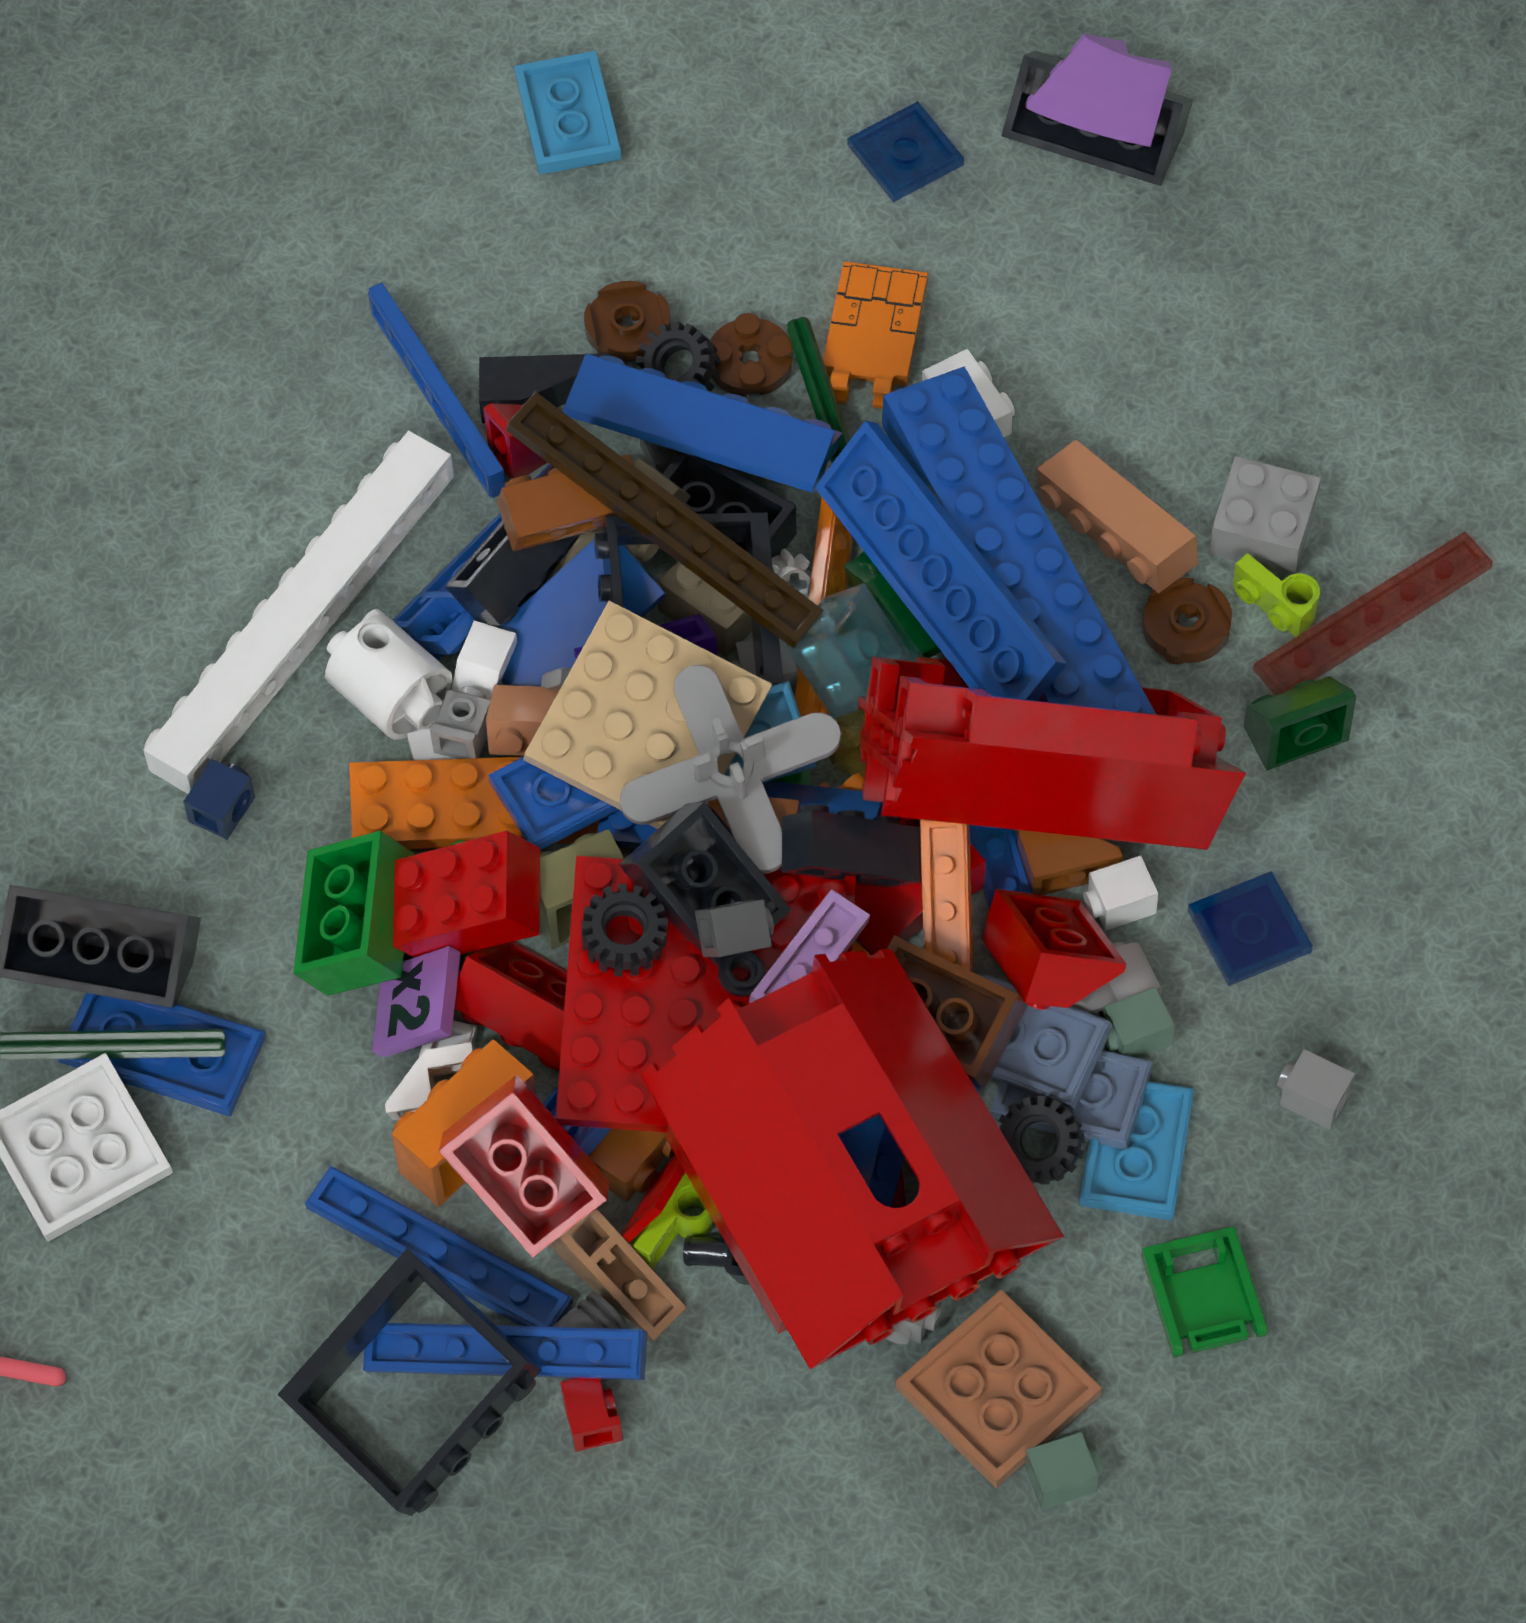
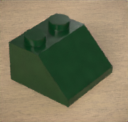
M1328 676L1317 681H1303L1292 690L1276 696L1264 695L1253 701L1251 705H1248L1246 707L1244 729L1266 771L1349 741L1356 695L1353 689Z

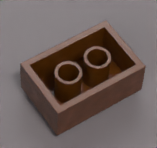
M894 935L887 949H892L972 1084L984 1090L1027 1006L1019 994Z

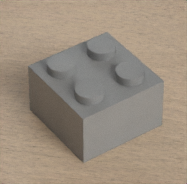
M1235 456L1212 527L1209 555L1238 562L1248 553L1268 570L1287 575L1296 574L1317 507L1321 478Z

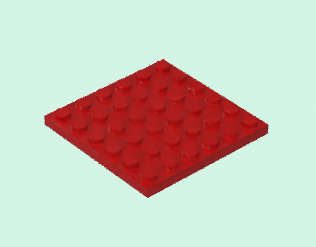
M576 856L556 1120L560 1125L667 1133L668 1122L640 1074L650 1065L676 1054L672 1046L695 1026L701 1025L704 1027L718 1020L720 1013L717 1007L725 1000L730 998L737 1010L750 1003V996L737 997L725 991L718 979V968L707 957H703L702 952L670 921H668L666 945L663 947V954L659 961L653 960V967L646 971L641 966L639 967V975L630 977V971L627 969L623 970L622 977L614 976V968L611 967L608 968L606 973L601 971L598 960L592 964L588 959V949L584 950L582 945V921L586 906L590 907V900L595 894L601 898L603 889L611 886L613 892H618V884H627V891L633 892L635 884L619 866L624 859ZM781 870L762 873L791 908V911L774 926L773 934L770 935L772 946L751 951L762 960L766 974L831 889L851 903H855L856 876L846 875L845 880L783 873ZM618 916L608 923L606 932L613 942L629 945L640 939L643 929L635 918ZM852 945L846 952H852ZM736 968L733 970V975L738 981H747L749 979V974L745 969Z

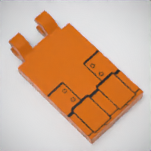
M843 261L823 356L828 376H831L830 382L837 403L847 404L852 379L874 382L872 407L883 409V395L893 392L894 385H908L928 282L927 272Z

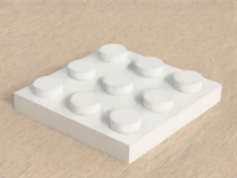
M106 1053L0 1110V1159L47 1242L173 1173L169 1162Z

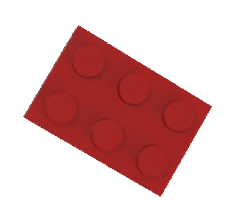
M508 830L395 860L394 948L412 957H418L450 946L462 955L539 935L540 847Z
M517 1074L443 1132L439 1152L532 1258L607 1200L609 1189L607 1177Z

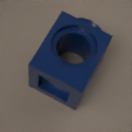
M211 759L183 801L188 822L228 840L255 799L251 777L244 769L235 764L229 763L224 765Z

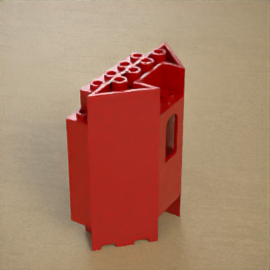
M872 657L867 697L857 696L858 710L865 711L863 729L859 732L861 762L866 763L864 782L862 784L863 800L883 802L882 816L1208 850L1246 773L1217 756V752L1223 750L1226 738L1225 725L1221 724L1222 717L1174 690L1141 687L1156 713L1147 714L994 697L982 689L969 688L948 660L917 657L915 662Z
M881 949L867 957L864 951L842 952L838 956L839 959L833 962L829 961L826 954L814 955L811 973L737 1010L730 998H728L717 1007L720 1013L718 1020L704 1027L701 1025L695 1026L672 1046L676 1054L650 1065L640 1074L668 1122L666 1140L777 1333L780 1334L786 1330L789 1332L810 1370L864 1341L868 1345H873L884 1340L893 1333V1326L908 1318L911 1323H915L928 1317L937 1309L935 1304L950 1296L956 1301L970 1295L979 1287V1281L992 1274L996 1278H1002L1012 1273L1021 1266V1259L1064 1237L892 949ZM879 1114L918 1179L919 1192L915 1200L901 1208H890L878 1202L840 1140L839 1134Z

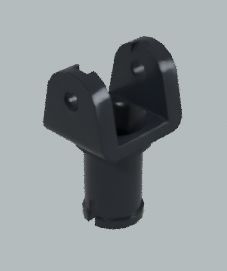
M693 1235L686 1236L683 1246V1261L686 1266L724 1267L725 1271L736 1282L750 1285L724 1239L693 1237Z

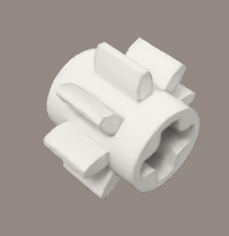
M782 549L780 555L772 558L773 572L808 598L811 571L806 569L810 561L802 554L797 555L793 559V556L786 549Z

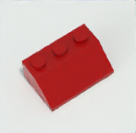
M996 889L982 931L981 940L1021 996L1023 1002L1028 1006L1040 1010L1049 1009L1050 1006L1069 1008L1124 973L1127 963L1080 900Z
M516 941L485 948L468 955L457 980L454 1008L461 1012V1016L466 1021L490 1028L500 1034L499 1037L503 1042L514 1047H523L539 1056L538 1059L543 1065L560 1070L567 970Z

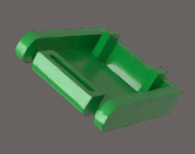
M1234 1226L1142 1248L1141 1258L1173 1358L1183 1356L1181 1339L1187 1338L1191 1353H1196L1248 1340L1249 1335L1245 1326L1246 1323H1252V1329L1256 1338L1267 1335L1264 1316ZM1213 1248L1217 1260L1216 1264L1173 1274L1174 1264L1172 1258Z

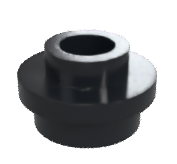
M751 951L725 956L718 968V979L721 986L729 994L737 997L750 996L766 975L762 960ZM736 968L745 969L749 974V979L747 981H738L733 975V970Z

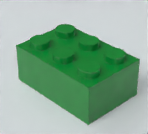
M381 830L307 851L294 975L328 996L401 978L404 952L393 947L395 860L413 856L414 853Z

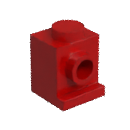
M569 1378V1380L560 1382L562 1399L575 1452L623 1441L619 1415H617L611 1388L602 1390L600 1379Z

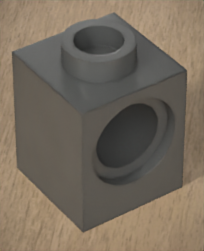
M763 899L745 900L695 910L703 957H722L772 946L770 935L773 934L774 923L771 912L765 907Z

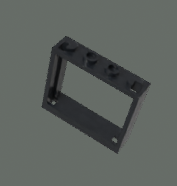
M768 513L698 514L733 542H744L745 551L773 571ZM606 516L601 533H595L594 550L596 559H603L604 574L598 576L599 601L606 602V605L608 601H611L624 608L619 545L655 543L619 516ZM751 617L756 676L771 683L772 686L783 683L779 638Z
M406 1248L277 1395L396 1511L412 1516L416 1512L421 1513L433 1504L439 1493L437 1488L449 1475H456L468 1464L471 1458L469 1452L482 1438H489L499 1429L504 1420L502 1416L514 1401L519 1402L523 1400L536 1385L534 1378L542 1369L423 1256ZM425 1281L513 1366L409 1484L403 1488L317 1402Z

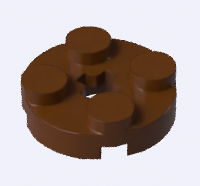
M620 281L603 287L598 291V297L593 300L591 305L590 302L588 303L584 312L585 333L591 346L597 350L598 354L610 353V356L619 358L623 362L636 361V356L644 357V353L639 350L642 342L648 346L650 345L652 340L647 335L651 331L656 335L661 334L658 326L666 324L671 328L670 309L666 299L659 292L657 296L654 292L646 290V284L637 281ZM623 316H630L632 321H638L630 327L619 325V323H622Z
M740 314L736 317L735 321H731L718 329L710 339L718 350L716 354L721 359V365L715 366L720 371L719 379H712L720 388L730 394L746 397L747 394L760 392L761 395L768 394L781 387L791 374L793 348L788 335L776 324L759 319L755 314ZM745 351L758 352L759 361L749 360L743 363L741 362L743 359L742 353Z
M1183 577L1176 580L1160 593L1153 590L1148 598V603L1144 607L1142 620L1143 634L1150 647L1158 654L1164 656L1166 661L1178 665L1201 662L1221 651L1223 646L1229 641L1232 609L1226 596L1217 587L1209 583L1205 587L1201 584L1193 583V578ZM1180 614H1185L1188 618L1196 617L1198 619L1192 627H1184L1178 624Z

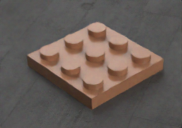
M999 1290L895 1381V1388L995 1488L999 1487L1025 1464L1027 1449L1051 1441L1102 1395V1387L1002 1290Z

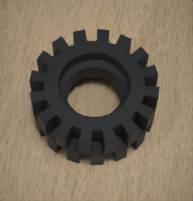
M672 322V329L668 325L662 324L658 326L661 331L660 335H656L653 331L647 335L652 342L649 346L642 342L639 350L644 353V357L636 356V364L640 368L655 369L665 374L664 368L669 357L676 351L688 350L692 355V364L689 370L683 376L671 380L677 382H697L704 385L710 392L714 389L715 386L709 380L710 378L719 379L720 371L715 366L721 365V359L716 354L718 352L716 346L699 329L697 330L688 323L684 326L681 322Z
M618 884V892H613L611 886L603 889L602 897L600 898L595 894L590 900V907L586 906L581 934L583 949H588V959L592 964L598 960L599 969L605 973L611 967L614 968V976L622 977L623 970L627 969L630 971V977L639 975V967L643 966L646 971L653 967V960L659 961L663 954L668 928L665 908L662 903L656 905V896L652 892H649L646 897L642 895L643 887L635 885L633 892L627 891V884ZM618 916H630L641 924L643 934L633 944H617L607 935L606 927L608 923Z
M1046 1096L1021 1098L1023 1102L1011 1104L1008 1107L1010 1111L1007 1115H1001L998 1120L1001 1123L999 1129L1032 1183L1035 1182L1042 1185L1050 1184L1049 1181L1053 1180L1058 1182L1065 1178L1064 1174L1068 1171L1072 1173L1077 1167L1075 1165L1077 1158H1082L1084 1151L1081 1150V1144L1085 1143V1136L1081 1133L1080 1129L1082 1125L1068 1107L1055 1099L1052 1100ZM1037 1122L1050 1124L1057 1134V1144L1054 1151L1044 1158L1030 1157L1022 1145L1025 1130Z

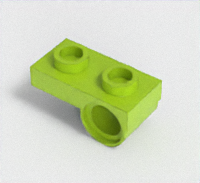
M1248 553L1235 563L1233 586L1242 601L1249 605L1255 603L1267 613L1269 621L1276 629L1282 632L1289 631L1297 639L1310 629L1317 616L1320 587L1314 578L1306 574L1297 573L1289 575L1281 581ZM1300 600L1305 602V604H1295L1291 601Z
M686 1173L683 1175L661 1214L631 1241L633 1249L652 1270H654L678 1234L684 1238L687 1235L704 1237L714 1226V1221ZM690 1206H697L704 1210L698 1216H687L682 1213L685 1208Z

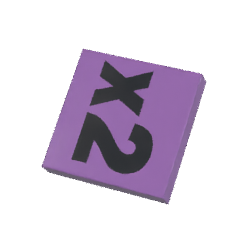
M447 946L403 961L401 978L380 983L372 1047L373 1053L381 1057H388L451 1036L460 961L459 951Z

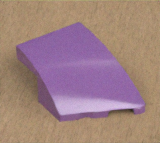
M1083 34L1071 48L1067 58L1059 61L1050 72V77L1034 95L1031 94L1027 98L1026 109L1084 131L1151 147L1172 70L1171 64L1166 61L1129 55L1125 41Z

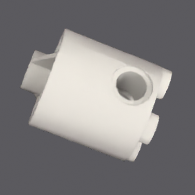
M373 609L348 633L341 631L330 640L327 651L331 654V657L328 660L325 679L388 737L393 740L405 739L408 732L427 729L431 727L432 723L436 722L448 690H451L453 683L452 673L382 611Z

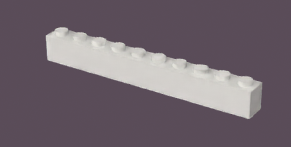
M409 430L398 443L394 442L388 447L384 454L383 462L373 474L368 473L364 476L358 486L357 493L347 505L343 504L336 510L331 524L324 533L310 541L305 551V556L295 568L290 567L281 577L279 587L268 600L264 599L257 605L251 621L242 632L237 631L232 635L227 643L225 652L215 664H209L204 669L198 685L188 696H183L179 699L173 708L172 716L161 729H155L150 734L144 747V754L150 772L188 794L211 759L217 762L222 761L454 478L450 453Z

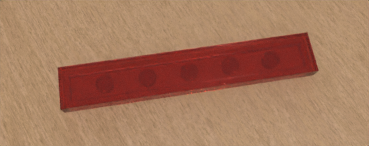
M1465 531L1254 663L1253 671L1275 696L1292 690L1303 681L1316 680L1492 569L1493 561Z

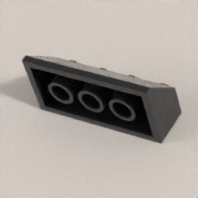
M1033 51L1023 56L1002 137L1161 186L1183 137L1193 99L1168 91L1165 92L1151 147L1101 136L1060 123L1026 109L1027 98L1039 90L1050 77L1052 69L1059 61L1064 59L1038 51Z
M9 885L0 935V978L175 1008L194 962L201 917Z

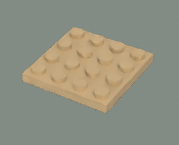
M608 601L527 748L523 760L621 810L620 794L630 781L699 755L674 693L675 679L683 669L693 665H701L710 668L716 673L743 738L747 735L772 684ZM726 753L718 758V771L725 776L736 753ZM672 816L649 825L659 829Z

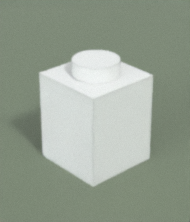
M1141 856L1089 873L1088 891L1083 893L1084 902L1090 915L1093 918L1099 917L1105 931L1156 914L1158 891Z

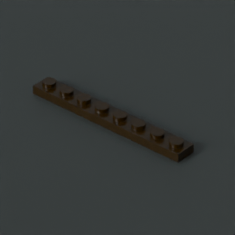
M536 391L508 422L507 432L793 649L796 648L820 619L824 611L822 608Z

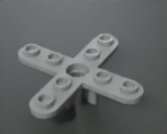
M689 666L677 675L674 682V693L699 755L639 777L626 784L620 794L622 813L629 821L646 825L674 815L685 804L707 803L718 799L733 838L762 873L776 871L782 866V829L762 782L832 755L839 747L841 740L839 725L827 714L811 713L743 738L716 673L705 666ZM736 753L742 757L744 766L741 769L738 762L729 765L730 776H724L718 771L717 760L723 754Z

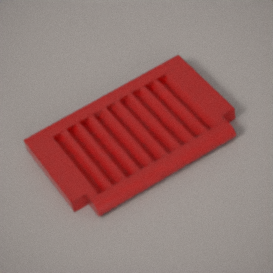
M676 1155L656 1175L655 1180L648 1188L622 1231L621 1236L626 1241L630 1242L661 1214L681 1181L685 1171Z

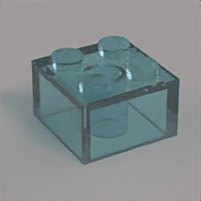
M865 583L824 597L818 605L824 610L820 619L795 649L788 644L786 645L795 663L800 667L833 719L858 711L857 696L867 697L872 657L908 661L912 656Z

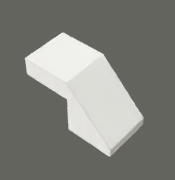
M474 621L457 659L451 690L460 692L463 687H473L482 691L486 695V699L491 700L494 685H502L501 679L518 642L516 633Z
M472 1042L424 1050L385 1103L388 1116L392 1120H399L406 1112H415L427 1101L430 1091L435 1086L434 1077L457 1073L461 1069L465 1058L476 1049Z

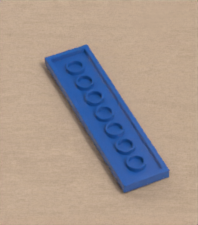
M865 420L816 484V490L969 688L982 689L994 697L1038 701L1067 665L1066 661L880 426L875 422Z

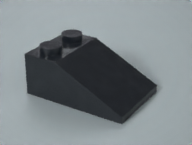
M705 802L685 804L619 864L635 885L643 887L642 894L645 897L649 892L656 896V905L662 903L665 908V918L667 917V920L701 952L695 910L745 900L763 899L765 907L771 912L774 926L791 911V908ZM725 956L707 958L719 968Z

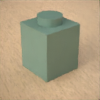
M1156 987L1104 1006L1103 1019L1110 1021L1113 1025L1104 1045L1107 1051H1115L1119 1054L1140 1058L1173 1045L1175 1024Z
M1082 1432L1026 1450L1025 1468L1042 1510L1097 1492L1099 1475L1104 1473L1103 1464L1097 1448L1094 1445L1087 1446Z

